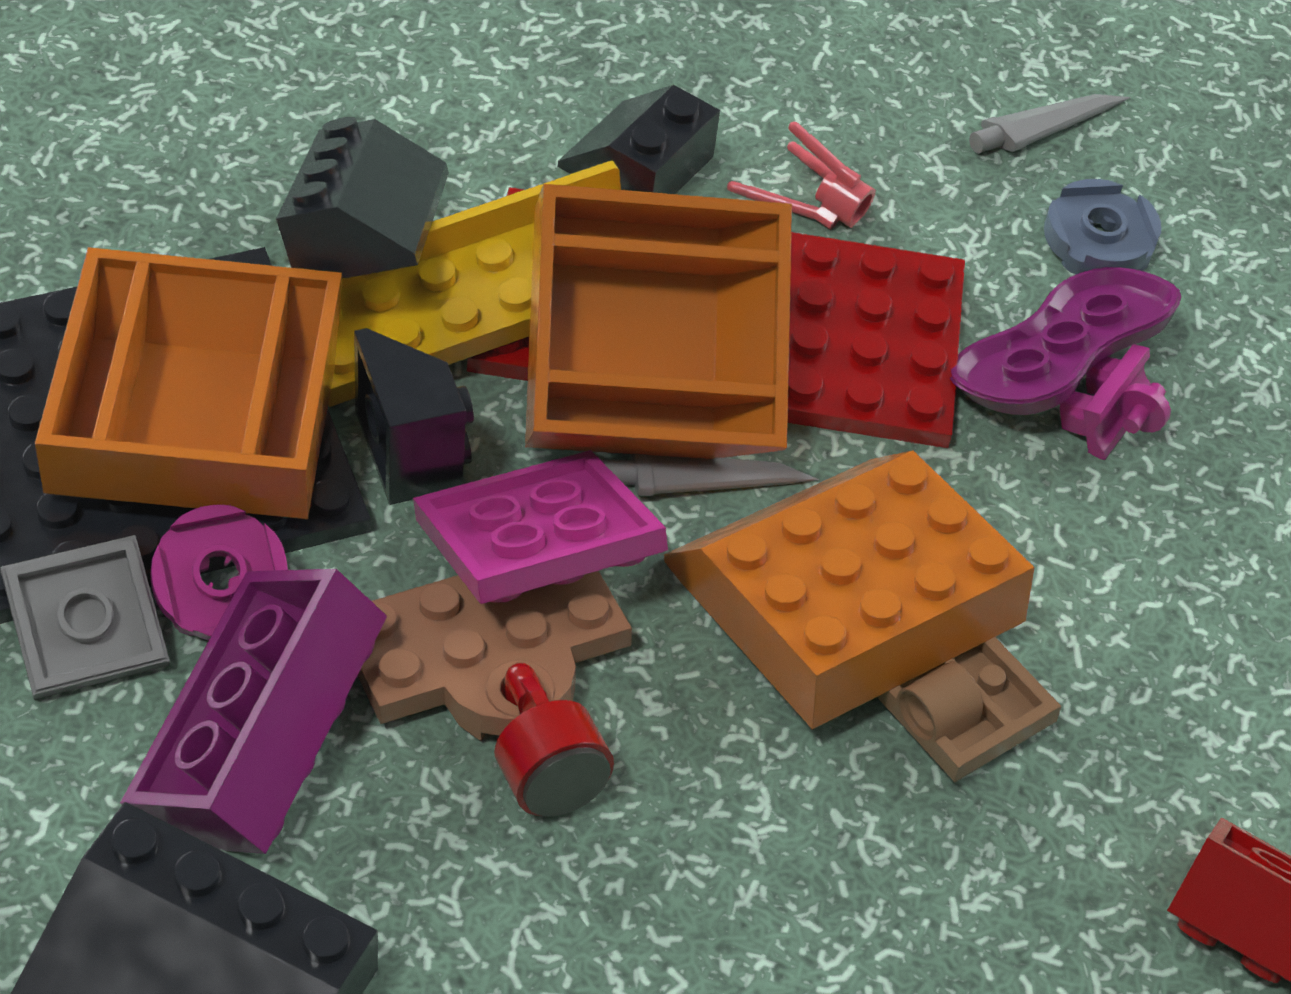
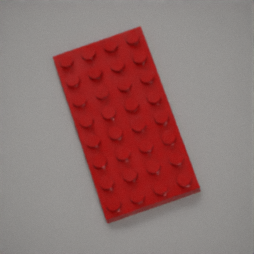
M509 187L507 196L524 189ZM791 232L787 423L949 448L953 430L956 385L950 380V377H952L951 369L958 363L965 259ZM530 336L467 358V372L528 381Z

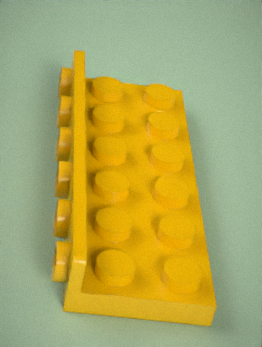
M608 161L543 183L621 190L620 171L614 161ZM543 184L433 221L419 263L416 266L342 279L335 369L328 403L329 407L355 398V330L368 328L447 362L448 365L530 336L535 205Z

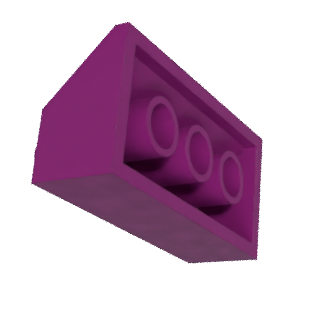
M336 568L247 571L120 804L127 802L223 851L266 854L272 841L280 834L285 816L303 781L311 773L315 765V757L333 722L343 711L345 699L363 663L372 654L375 640L387 615Z

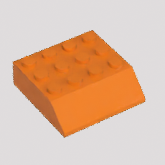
M543 184L535 205L525 447L705 459L785 450L787 448L792 204Z
M88 247L35 441L43 493L189 508L229 505L250 514L308 519L335 369L342 273Z
M914 450L870 459L664 554L665 563L677 579L811 729L1025 622L1035 568Z

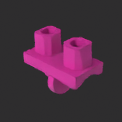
M1133 344L1121 360L1106 357L1086 374L1087 393L1094 394V396L1075 391L1065 402L1060 404L1062 429L1086 436L1088 453L1099 459L1105 460L1126 431L1133 434L1139 430L1153 433L1161 430L1170 418L1171 408L1169 402L1164 397L1166 393L1164 387L1159 383H1150L1144 371L1145 363L1150 358V348Z

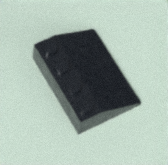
M124 802L82 857L11 994H362L378 970V930Z

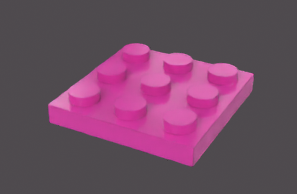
M591 450L413 498L416 521L480 604L511 601L525 591L550 584H570L580 580L585 574L613 566H633L642 562L645 557L668 551L666 527Z

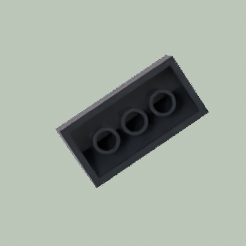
M342 117L324 124L322 129L318 131L276 217L291 268L342 273V279L418 265L449 174L446 162L376 119L357 122L355 117Z

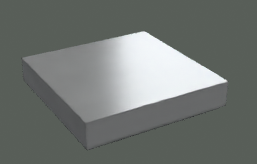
M135 535L0 567L34 700L169 666L168 653Z

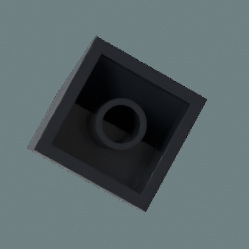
M675 85L625 100L559 159L557 167L569 174H573L608 161H614L620 171L621 190L676 194L713 158L720 109Z
M368 328L355 330V412L389 505L410 501L418 496L463 485L464 465L472 462L471 446L465 425L471 424L474 421L473 405L467 387L465 385L456 386L447 362Z

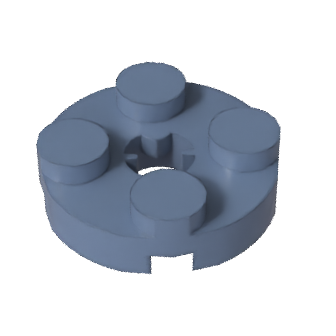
M1103 179L1075 181L1062 189L1059 198L1052 200L1044 222L1045 238L1052 251L1062 259L1064 268L1070 273L1079 274L1103 267H1122L1143 271L1149 265L1161 234V221L1154 206L1140 194L1137 202L1131 197L1121 194L1123 185ZM1093 223H1100L1104 230L1113 231H1100L1093 227Z

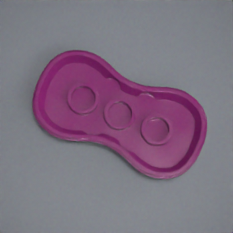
M1103 267L1081 272L1058 284L1048 294L1039 309L1023 322L983 338L962 350L958 354L957 365L951 369L952 377H950V380L970 400L994 411L1013 415H1029L1047 411L1065 402L1075 392L1086 373L1097 363L1117 351L1148 340L1164 330L1180 305L1182 298L1180 290L1174 284L1159 276L1130 268Z

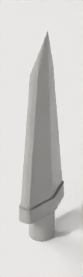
M1093 94L1005 116L991 117L982 120V130L970 134V146L977 154L998 147L1014 152L1025 148L1026 145L1109 110L1131 97Z
M631 454V460H603V463L624 485H634L637 496L785 485L819 480L779 462L729 458L705 459L654 456L647 454Z

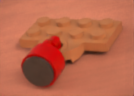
M599 571L585 574L580 580L570 584H550L522 592L519 597L507 602L480 604L458 575L372 600L387 615V618L375 640L372 654L363 663L357 676L380 724L445 704L458 725L480 741H482L485 734L499 735L494 750L495 759L519 806L525 812L532 815L559 816L570 813L589 803L603 790L613 772L614 758L588 710L582 704L573 701L576 682L575 663L631 646L632 627Z

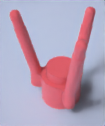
M794 121L789 124L790 132L812 153L794 141L788 143L787 149L823 178L815 195V198L822 203L820 208L735 181L727 184L729 191L755 201L792 204V213L814 219L830 230L838 221L852 228L866 214L876 192L874 188L860 180L861 175L845 166L812 134L808 133L799 123Z

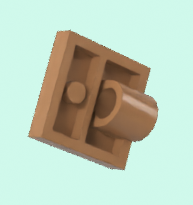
M996 637L877 697L954 782H957L1057 722L1061 710V705Z

